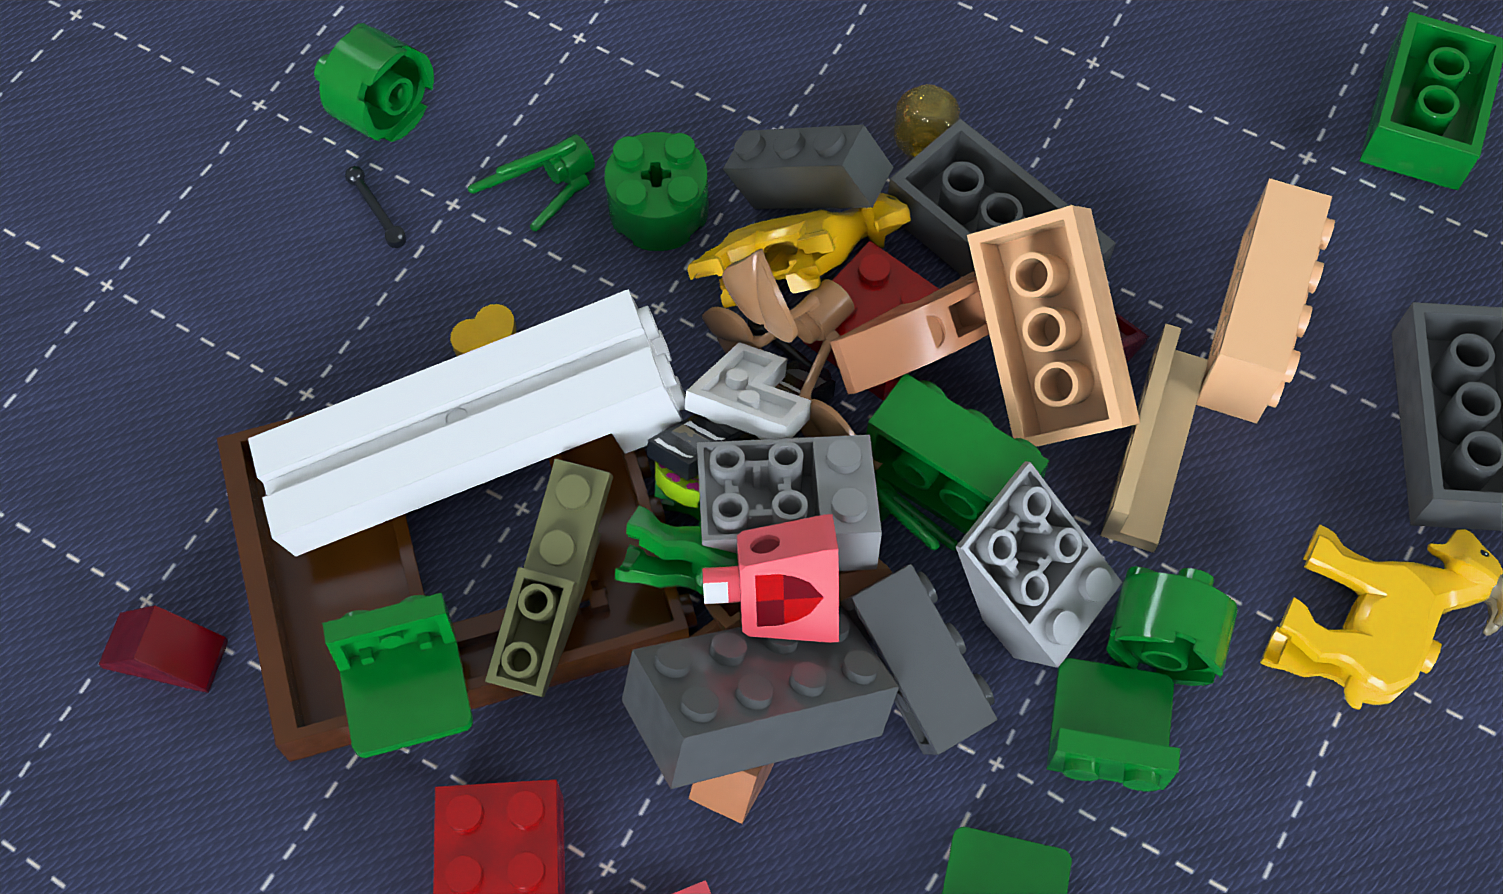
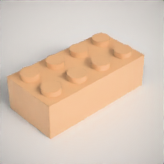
M1269 178L1242 236L1208 355V363L1196 405L1256 424L1267 406L1276 408L1285 382L1290 383L1300 360L1301 352L1293 349L1297 337H1303L1312 314V307L1305 304L1308 293L1313 294L1322 275L1324 263L1317 261L1319 251L1326 249L1334 229L1335 220L1327 218L1332 196Z
M1071 205L967 235L1013 438L1025 439L1037 447L1140 424L1091 208Z

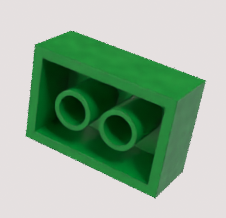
M1409 12L1390 48L1359 162L1458 191L1481 155L1503 64V38Z
M908 374L902 376L868 421L866 435H870L872 457L877 462L883 463L875 472L884 482L888 481L897 492L965 535L1024 461L1031 462L1042 478H1044L1050 461L1043 457L1038 448L1029 441L1010 437L994 427L990 419L981 412L974 409H964L946 398L944 392L935 384L925 380L918 381Z

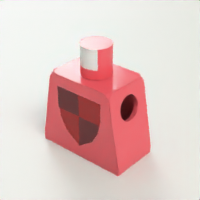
M824 514L742 531L737 535L738 566L702 568L704 604L740 602L742 633L747 636L828 643L839 642L838 544L833 514Z

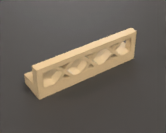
M1165 324L1151 358L1137 407L1140 424L1132 425L1100 535L1153 553L1159 543L1208 359L1176 350L1181 328Z

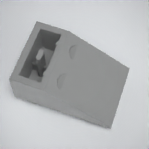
M870 435L697 443L703 546L737 553V535L742 531L824 514H833L838 544L839 571L877 569L882 531Z
M1024 461L956 546L982 620L1015 659L1058 668L1122 584L1120 578L1031 462Z

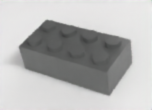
M961 118L890 178L888 195L895 196L899 201L907 204L910 210L911 221L902 225V227L962 277L975 271L967 235L1069 206ZM1095 226L1105 271H1107L1116 242Z
M1412 302L1391 333L1410 525L1503 531V307Z
M839 606V642L828 643L749 637L742 633V627L633 649L622 702L670 789L882 736L899 686L843 606Z

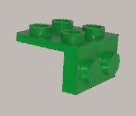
M442 593L430 596L414 595L405 598L399 604L371 611L356 610L343 615L340 619L322 623L325 643L340 671L351 745L357 756L368 758L462 733L470 729L473 724L470 701L454 626Z
M1074 658L1064 659L1057 669L1046 770L1062 772L1068 778L1081 781L1102 779L1123 783L1125 787L1137 791L1164 790L1179 772L1180 748L1169 746L1174 693L1173 680L1168 675Z
M960 827L954 832L942 894H1067L1072 859L1070 854L1061 848L974 828Z

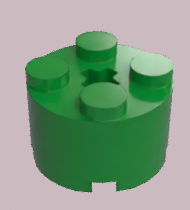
M364 23L355 25L335 45L330 54L320 57L314 70L315 79L320 82V99L325 111L333 118L379 142V139H386L390 142L397 141L413 130L427 108L426 105L421 103L425 88L432 91L434 84L433 67L429 58L424 53Z
M650 132L634 137H622L615 143L613 153L608 159L605 168L609 215L614 229L619 234L621 232L631 239L633 245L648 251H667L686 244L690 241V235L700 226L702 229L709 213L707 166L702 154L695 147L694 140L684 133Z
M1130 567L1122 583L1106 650L1122 666L1137 669L1140 662L1156 668V673L1168 675L1174 684L1188 686L1214 683L1215 674L1221 678L1224 672L1238 612L1237 603L1225 593L1214 588V577L1202 570L1183 568L1179 571L1178 575L1158 573L1144 567Z

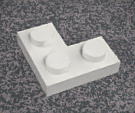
M739 342L686 390L685 410L706 417L711 422L725 424L756 435L761 440L793 438L810 420V403L812 401L775 388L785 378L787 358Z

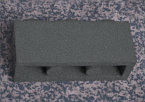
M862 124L747 130L743 132L742 136L735 143L734 150L723 170L754 209L873 208L893 166L867 128Z
M912 564L840 601V604L898 684L899 688L894 702L923 755H939L997 721L998 719L991 708V705L995 704V699L983 677L977 673L973 675L962 654L966 653V646L961 635L950 622L945 624L934 605L938 601V597L932 583L923 572L919 571L916 573Z

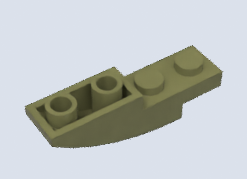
M559 459L554 460L524 568L518 567L485 682L544 698L568 640L602 535L598 532L613 480V475L610 472Z

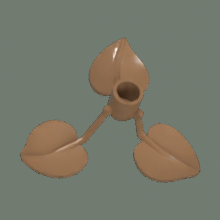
M759 249L748 257L730 264L722 275L723 283L729 295L747 318L757 324H764L768 332L761 336H753L747 323L740 315L723 307H711L702 315V320L717 337L724 352L727 354L739 342L762 350L761 347H764L776 338L784 342H792L798 336L809 344L816 340L823 341L799 393L800 397L812 401L810 403V420L800 430L805 438L856 435L836 410L820 400L811 399L812 390L832 348L830 341L840 337L835 329L854 312V304L848 293L836 282L825 279L817 289H813L797 306L789 310L771 272L763 249ZM873 459L874 471L883 463Z

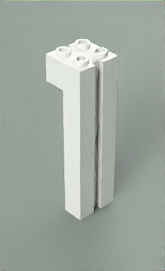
M628 289L248 438L257 478L264 483L267 495L262 497L272 539L294 556H298L611 433L625 454L647 446L648 439L683 421L680 410L685 409L686 398L678 377L674 375L670 365L672 358L661 330L657 328L649 306L638 309Z

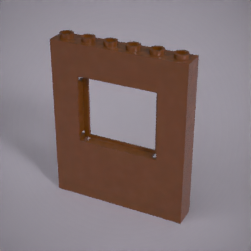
M309 414L217 438L275 745L289 762L351 745L340 671L325 643L322 623L340 619L343 615L352 611H371L399 604L410 596L425 595L406 514L298 556H294L272 539L262 497L267 495L264 483L257 478L248 438ZM612 433L548 458L551 470L554 460L559 459L607 471L613 475L598 532L602 535L581 602L590 600V606L586 608H580L579 606L549 687L628 665L633 649L689 638L688 627L697 625L693 604L688 592L678 595L676 586L658 588L641 583L621 582L615 579V569L622 565L630 544L643 549L648 556L658 557L639 546L638 539L630 538L626 534L627 523L638 506L649 509L661 523L666 524V519L660 498L654 497L655 494L648 496L643 479L652 477L644 447L625 454ZM506 608L453 623L471 710L528 694L485 682Z

